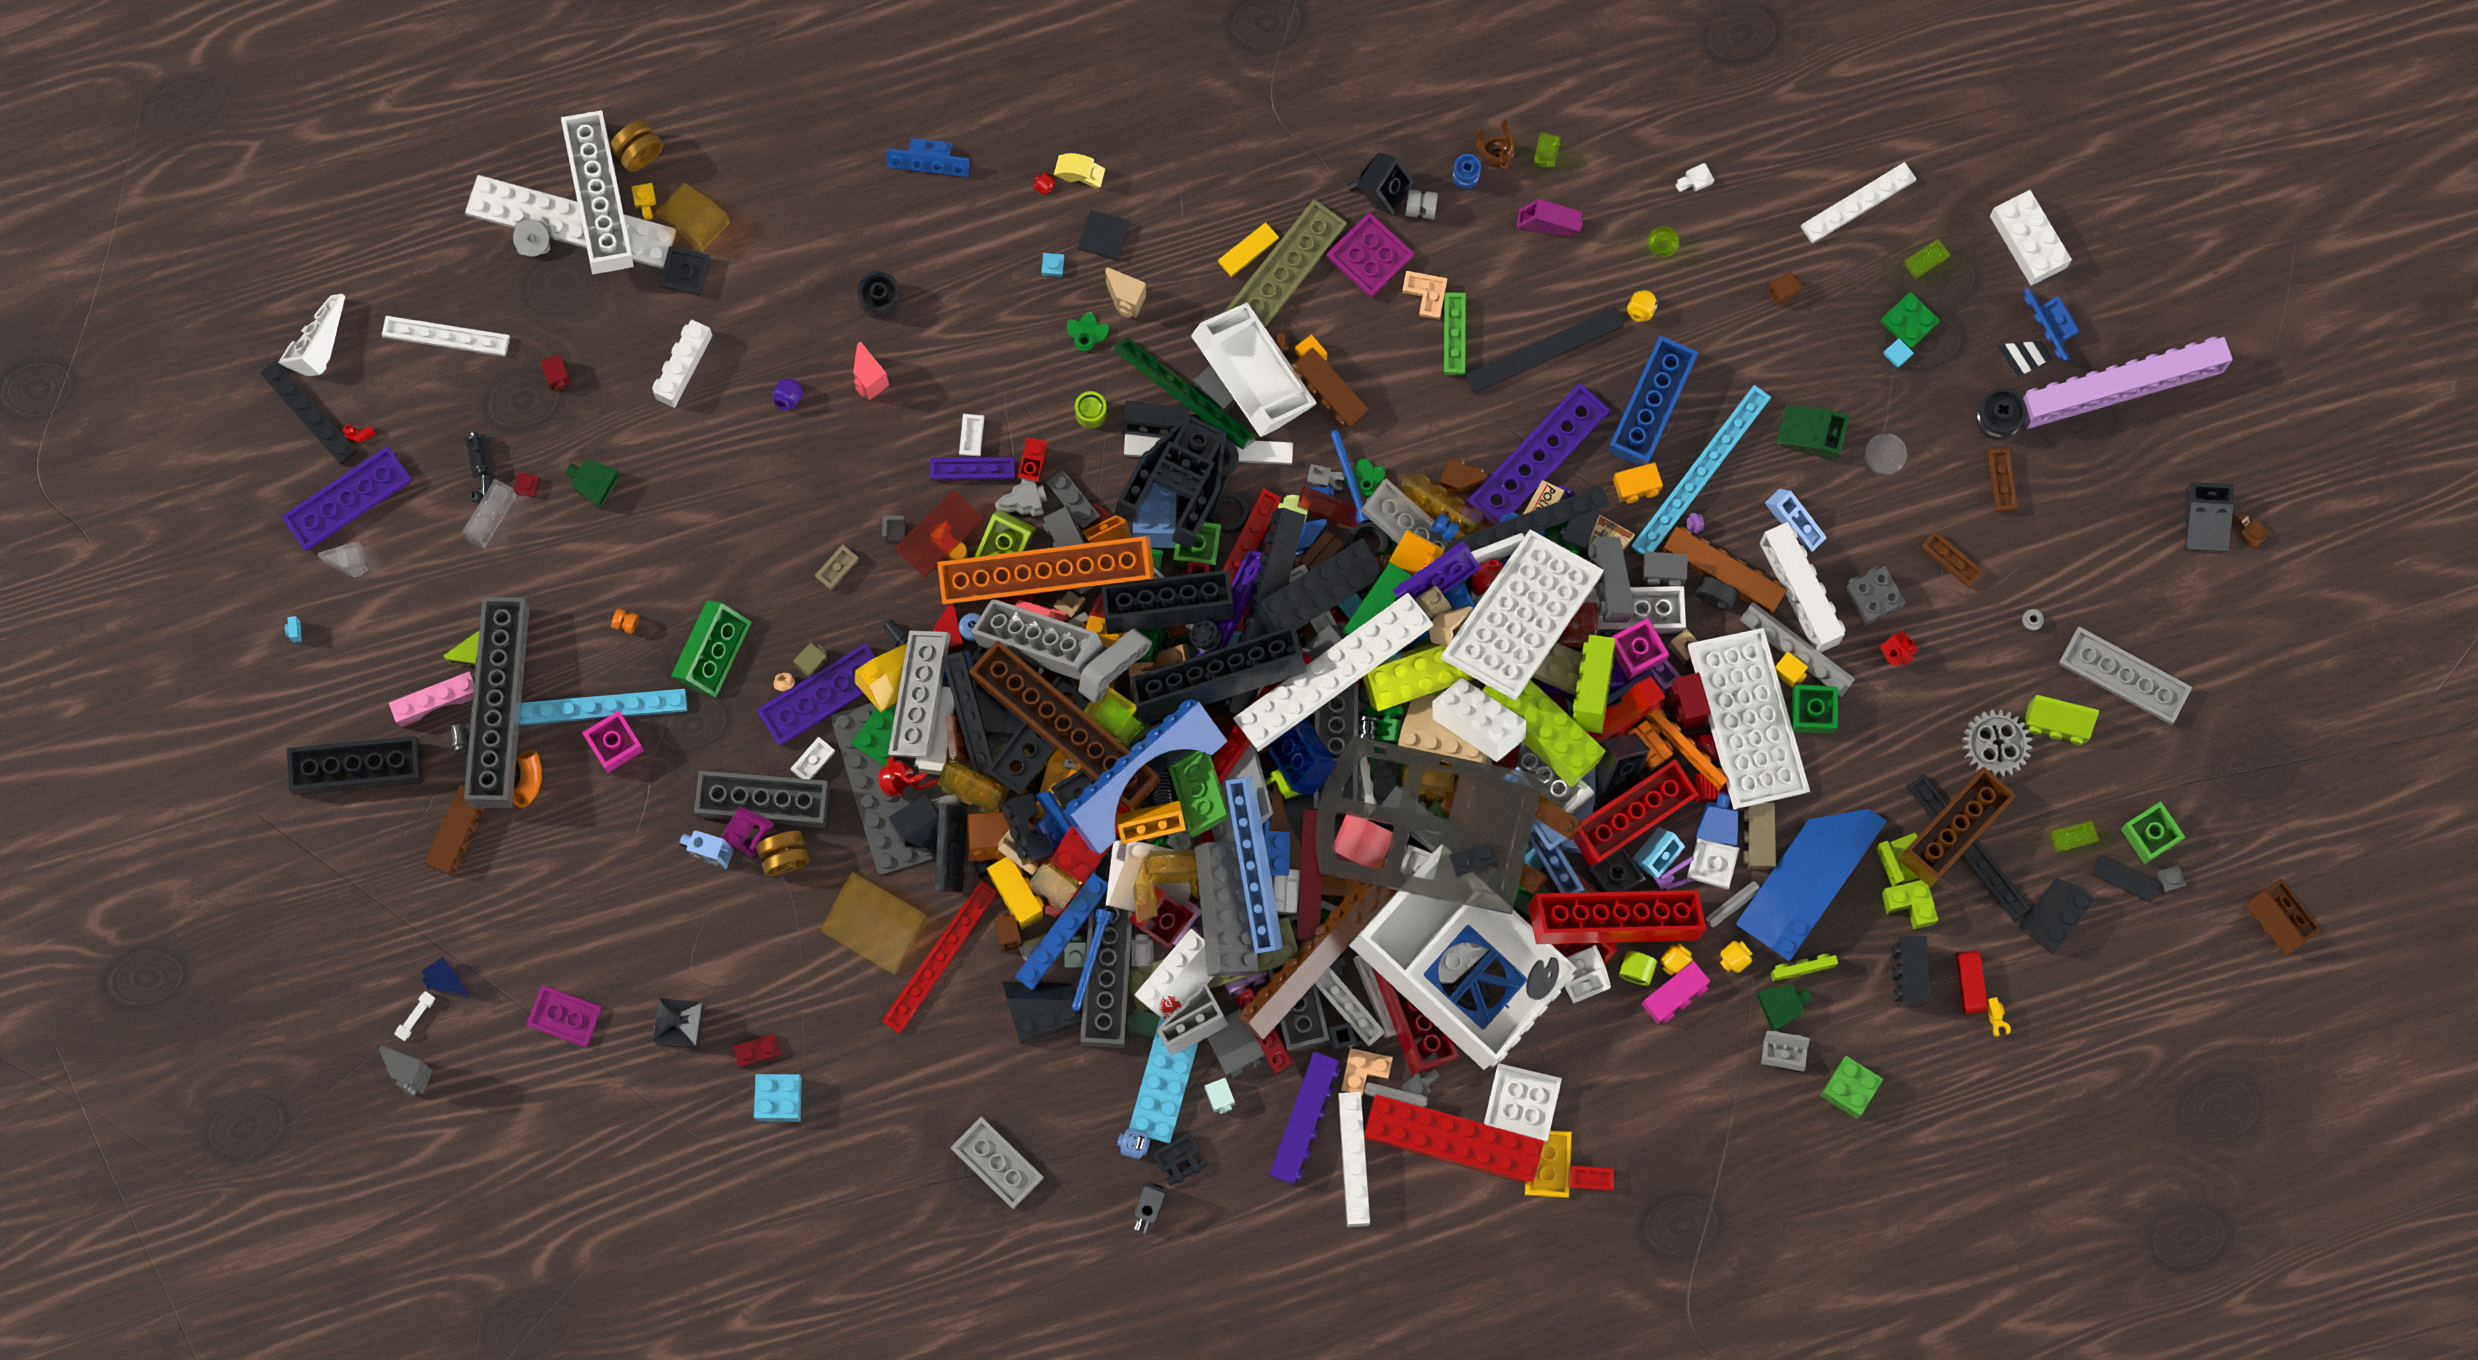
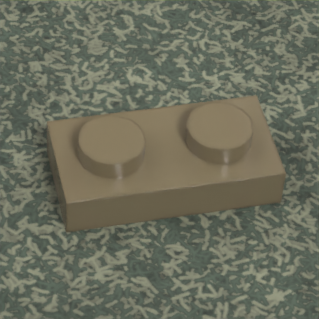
M842 545L815 574V578L829 590H832L859 561V558Z

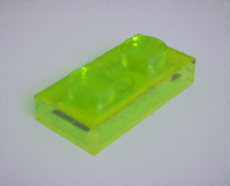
M1937 239L1906 259L1903 264L1916 280L1948 259L1950 254L1940 240Z
M2093 821L2050 832L2056 853L2099 841Z

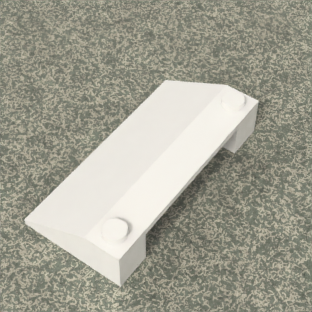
M1248 303L1201 322L1191 335L1260 437L1277 430L1316 405V401L1303 382L1292 372L1294 369Z

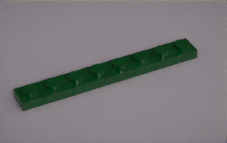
M1127 337L1116 345L1114 351L1121 358L1136 367L1138 371L1149 377L1155 384L1162 387L1172 397H1175L1203 421L1225 431L1226 438L1232 441L1234 445L1243 450L1254 442L1257 437L1130 338Z

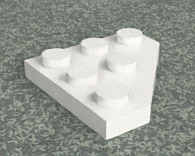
M1460 943L1450 947L1440 960V982L1442 984H1452L1488 950L1473 943Z

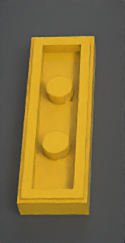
M1264 223L1222 256L1218 263L1230 277H1233L1276 243L1279 237L1267 223Z

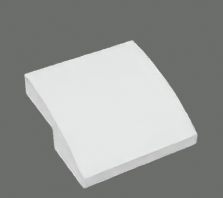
M1596 945L1565 957L1576 967V970L1572 973L1574 978L1565 986L1573 1003L1611 987L1604 962Z

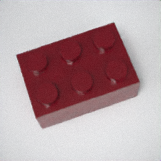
M1699 672L1674 678L1668 691V696H1666L1668 708H1672L1674 714L1672 722L1679 726L1681 729L1680 733L1703 728L1711 714V710Z

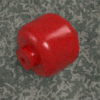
M1044 172L1042 175L1038 174L1034 178V189L1043 195L1048 194L1055 186V179L1047 172Z

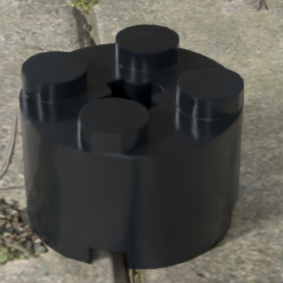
M873 271L862 278L857 293L860 306L867 315L873 319L886 318L899 309L901 294L898 282L892 275L882 271Z

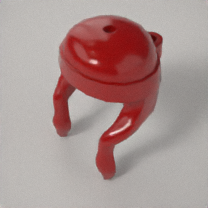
M895 757L888 758L887 764L878 774L880 788L889 797L901 796L906 785H912L916 790L930 788L937 783V779L919 785V781L927 776V772L915 776L910 766L901 760L896 761Z

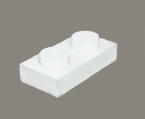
M818 737L792 766L791 771L801 779H812L833 756L835 750Z

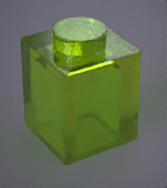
M1541 133L1534 163H1538L1542 167H1554L1561 137Z

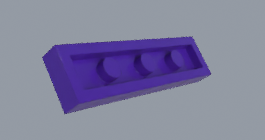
M1015 457L930 458L931 481L1015 480Z

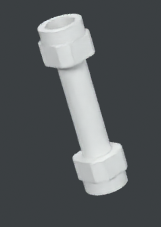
M425 991L418 1000L420 1002L403 1026H398L394 1034L405 1041L411 1035L410 1030L426 1007H431L436 998Z

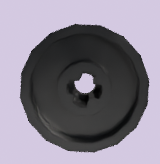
M1997 388L1990 391L1981 401L1975 415L1976 424L1980 432L1987 438L2006 440L2014 436L2023 424L2027 413L2026 404L2015 391L2007 388Z

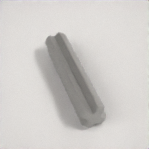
M1752 881L1706 917L1707 923L1711 927L1718 925L1753 898L1760 890V886L1755 881Z
M1367 1083L1364 1093L1369 1096L1375 1097V1094L1425 1108L1428 1101L1426 1096L1373 1083Z

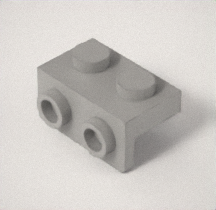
M1767 1031L1763 1041L1761 1064L1804 1071L1810 1039L1801 1035Z

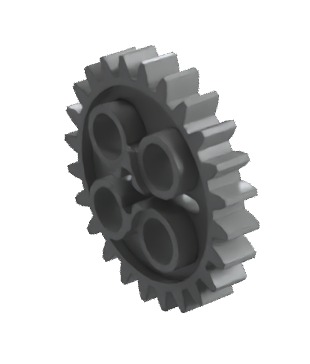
M1991 710L1989 716L1983 712L1981 718L1978 716L1974 718L1975 723L1970 722L1968 724L1970 729L1964 731V734L1968 737L1962 739V742L1967 743V745L1962 750L1969 752L1965 756V759H1972L1969 766L1976 764V772L1985 767L1995 777L1999 773L2000 778L2003 779L2005 772L2011 777L2013 770L2017 773L2021 770L2019 765L2023 767L2026 765L2024 759H2029L2031 756L2026 751L2032 750V746L2027 745V743L2031 742L2032 738L2026 737L2030 732L2029 730L2022 729L2025 723H2017L2018 716L2011 719V712L2003 716L2002 710L1997 715H1995L1994 710ZM1993 726L1996 727V735L1994 729L1992 728ZM2001 729H2008L2011 733V736H2003V734L2001 733ZM1980 731H1986L1990 739H1983ZM1995 740L1997 741V744H2001L1999 748L1997 745H1993ZM2005 749L2012 750L2014 757H2007ZM1983 752H1990L1993 755V760H1987ZM1998 753L2002 762L1998 761Z

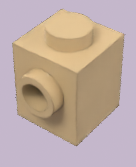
M1686 628L1670 641L1668 647L1684 665L1689 662L1693 664L1688 644L1698 641Z

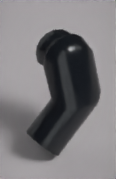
M482 475L481 488L470 494V499L475 504H481L491 496L492 484L490 475Z

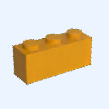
M1180 801L1116 815L1122 844L1186 830Z

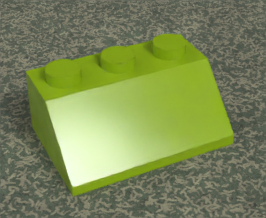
M2036 695L2028 704L2023 729L2029 730L2031 734L2041 735L2043 733L2055 740H2062L2063 738L2070 740L2072 744L2083 745V743L2086 744L2090 740L2099 710Z

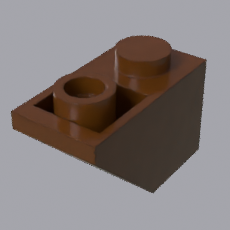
M1449 459L1438 487L1455 494H1461L1481 486L1487 480L1488 474L1479 467L1471 468L1465 465L1466 463L1462 460Z

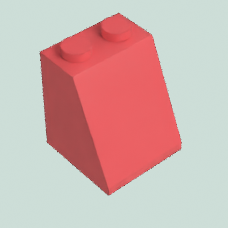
M1348 811L1332 846L1330 855L1370 872L1373 866L1381 859L1388 862L1387 859H1384L1387 851L1392 852L1397 840L1393 839L1394 833Z

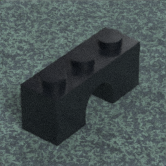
M1033 793L1011 798L1001 805L1003 816L1010 828V836L1015 842L1017 855L1021 859L1023 866L1044 861L1054 854L1048 835H1036L1028 826V821L1040 814Z

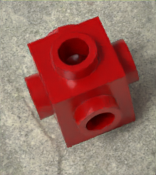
M1903 630L1894 634L1880 646L1886 659L1894 667L1900 664L1907 665L1914 659L1912 655L1918 651L1914 641Z

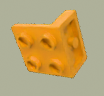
M1406 530L1388 564L1392 562L1413 576L1417 571L1425 568L1436 558L1442 556L1444 549Z

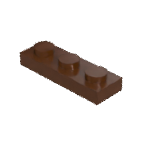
M2009 448L1988 450L1987 457L1995 511H2016L2018 504Z
M1936 531L1920 547L1968 588L1983 573L1981 568Z

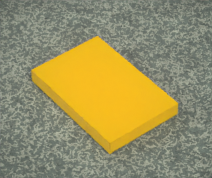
M1549 1132L1547 1143L1544 1142L1533 1186L1525 1184V1196L1569 1198L1572 1132Z

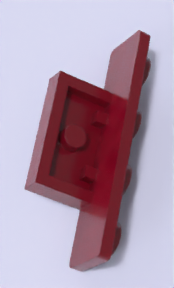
M1249 988L1236 996L1235 1000L1241 1011L1257 995L1253 988ZM1275 1028L1264 1039L1255 1036L1275 1073H1279L1293 1063Z

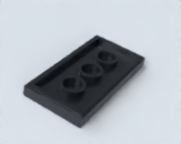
M939 804L935 891H963L967 806Z

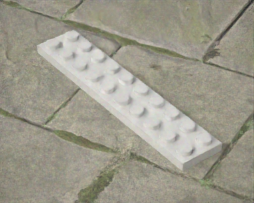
M477 176L465 211L466 216L514 229L516 223L530 219L544 220L548 223L551 239L587 248L578 202L484 176ZM624 215L632 260L663 269L669 246L672 247L677 232L676 229Z
M1407 593L1306 665L1307 673L1288 678L1233 719L1259 752L1430 629L1433 623L1409 593Z

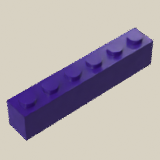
M1313 1052L1270 1171V1178L1294 1186L1295 1181L1300 1182L1304 1169L1300 1168L1303 1160L1307 1161L1311 1152V1149L1308 1148L1310 1140L1315 1141L1319 1130L1315 1128L1317 1120L1322 1121L1326 1108L1322 1107L1325 1099H1330L1333 1088L1330 1087L1332 1079L1337 1080L1340 1067L1337 1066L1338 1060Z

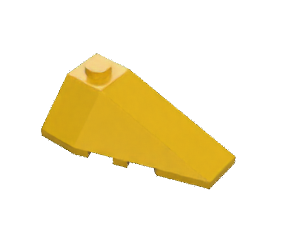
M907 643L870 660L855 672L856 685L880 712H883L898 700Z

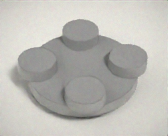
M530 219L516 223L513 241L519 254L537 256L550 251V235L546 221Z

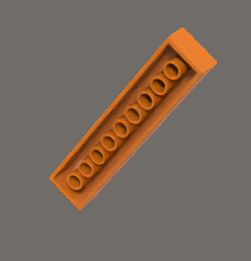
M1148 536L937 562L942 604H956L1155 579L1151 541Z

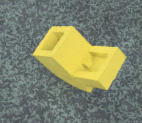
M1068 153L1059 155L1054 175L1068 182L1081 181L1096 189L1101 187L1105 168L1093 163V158Z

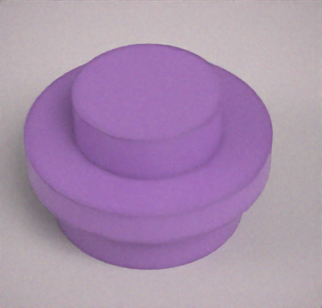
M1691 513L1686 521L1687 528L1692 534H1697L1703 530L1704 520L1701 514Z

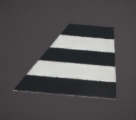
M2042 341L1996 345L2017 378L2052 359Z

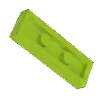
M1829 954L1817 956V960L1809 961L1807 958L1796 961V965L1788 966L1787 963L1775 966L1776 970L1771 972L1772 981L1775 982L1834 968L1838 964L1836 955L1830 957Z

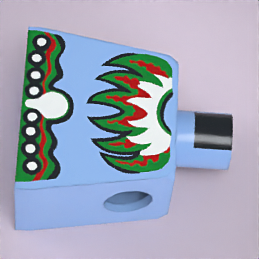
M694 831L692 836L683 834L680 839V846L687 848V851L693 857L727 869L734 849L724 839L699 831Z

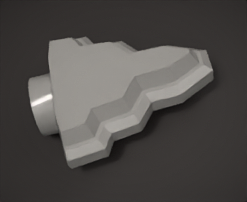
M1022 479L1021 484L1014 486L1010 494L1002 496L995 503L997 511L1001 510L1005 513L1017 511L1021 515L1031 514L1033 517L1044 515L1042 503L1047 502L1042 485L1037 486L1035 481Z

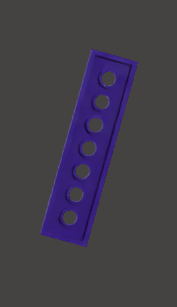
M1579 383L1467 500V504L1492 526L1499 524L1503 515L1510 514L1511 512L1515 513L1538 489L1541 481H1545L1606 418L1611 410ZM1577 408H1584L1587 415L1578 417L1575 410ZM1568 422L1573 426V429L1565 432L1562 430L1561 425ZM1555 437L1558 439L1559 444L1554 447L1550 446L1547 443V439ZM1535 452H1542L1545 458L1542 461H1536L1533 458V454ZM1526 466L1530 469L1531 473L1528 476H1523L1519 473V468ZM1513 481L1517 488L1509 491L1505 488V483ZM1493 496H1499L1502 499V504L1498 506L1493 505L1490 499Z

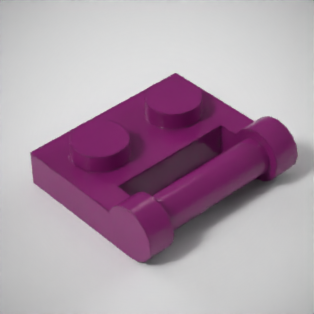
M739 806L721 838L730 846L743 851L748 857L753 858L757 854L756 845L763 840L767 832L771 831L773 823L769 819ZM754 825L759 826L760 828L752 842H746L745 840Z

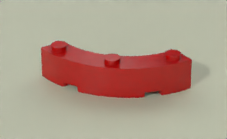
M1651 676L1635 684L1621 697L1622 701L1617 705L1613 704L1606 708L1602 734L1585 732L1599 745L1603 740L1626 735L1627 732L1625 730L1649 712L1653 713L1661 707L1659 703L1666 697Z

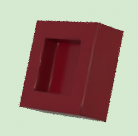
M518 472L513 490L514 494L535 498L540 477Z

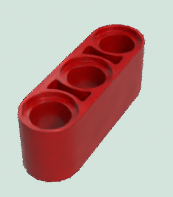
M1979 950L1956 952V967L1963 1013L1987 1012V999Z

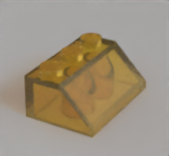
M954 760L944 764L938 781V785L943 787V792L952 796L955 793L961 797L960 800L968 805L974 803L980 806L979 810L984 813H998L1010 790Z

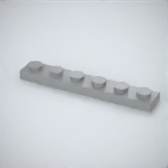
M1754 602L1741 617L1740 621L1752 630L1764 628L1769 643L1784 654L1789 652L1808 667L1806 671L1826 686L1838 687L1839 696L1842 697L1854 682L1855 678Z

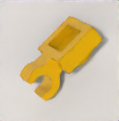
M647 183L632 186L636 209L642 208L644 220L653 219L651 206L657 205L653 184Z
M1997 997L1988 999L1987 1012L1990 1023L1993 1025L1994 1036H1999V1027L2005 1029L2006 1035L2011 1032L2009 1024L2002 1021V1015H2004L2002 1003L1998 1002Z

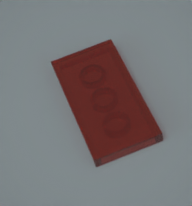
M954 489L894 549L918 573L926 578L938 566L937 562H942L985 519Z

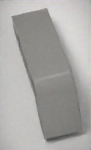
M1136 629L1130 630L1084 668L1080 678L1079 692L1093 703H1100L1107 694L1109 683L1145 655L1150 649L1152 641Z

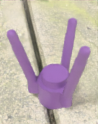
M1692 856L1673 869H1666L1659 879L1653 877L1659 889L1666 888L1668 891L1673 887L1695 881L1686 878L1672 883L1675 880L1672 874L1688 865L1695 858Z

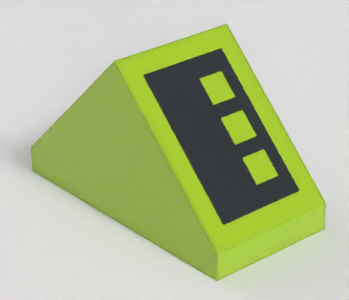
M479 631L443 655L449 664L476 668Z

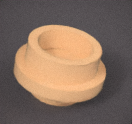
M789 673L778 674L773 682L774 688L786 692L794 687L795 680Z

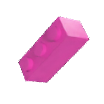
M1693 961L1646 998L1642 1006L1657 1024L1662 1021L1666 1024L1675 1016L1674 1011L1678 1008L1681 1010L1685 1009L1692 1003L1690 999L1693 996L1697 995L1700 997L1708 990L1707 985L1710 983V980Z

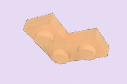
M1406 271L1402 293L1422 297L1419 316L1440 320L1447 278Z
M1350 1048L1341 1092H1361L1362 1096L1367 1075L1388 1080L1393 1057Z

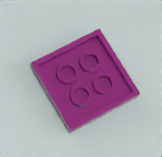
M1370 212L1326 254V258L1370 298L1414 256V252Z

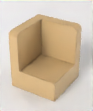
M1068 591L1061 601L1058 599L1053 607L1055 610L1064 612L1067 615L1066 620L1070 621L1084 607L1086 598L1083 596L1079 598L1071 591Z

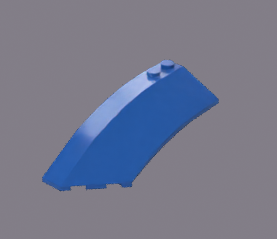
M1870 809L1809 819L1736 925L1790 961L1880 832L1886 820Z

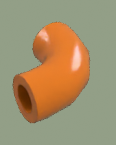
M533 749L519 754L516 758L520 768V780L513 791V803L520 808L527 807L538 794L542 782V767L539 755Z

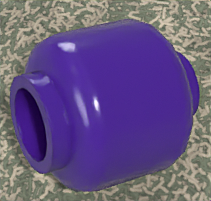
M782 379L772 393L774 404L782 410L794 409L803 395V390L797 380Z

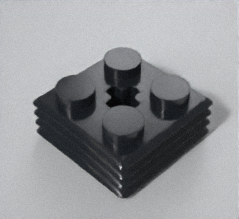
M1622 846L1599 863L1592 866L1589 865L1587 871L1601 892H1631L1646 881L1645 876L1625 846ZM1613 870L1621 872L1620 879L1612 877Z

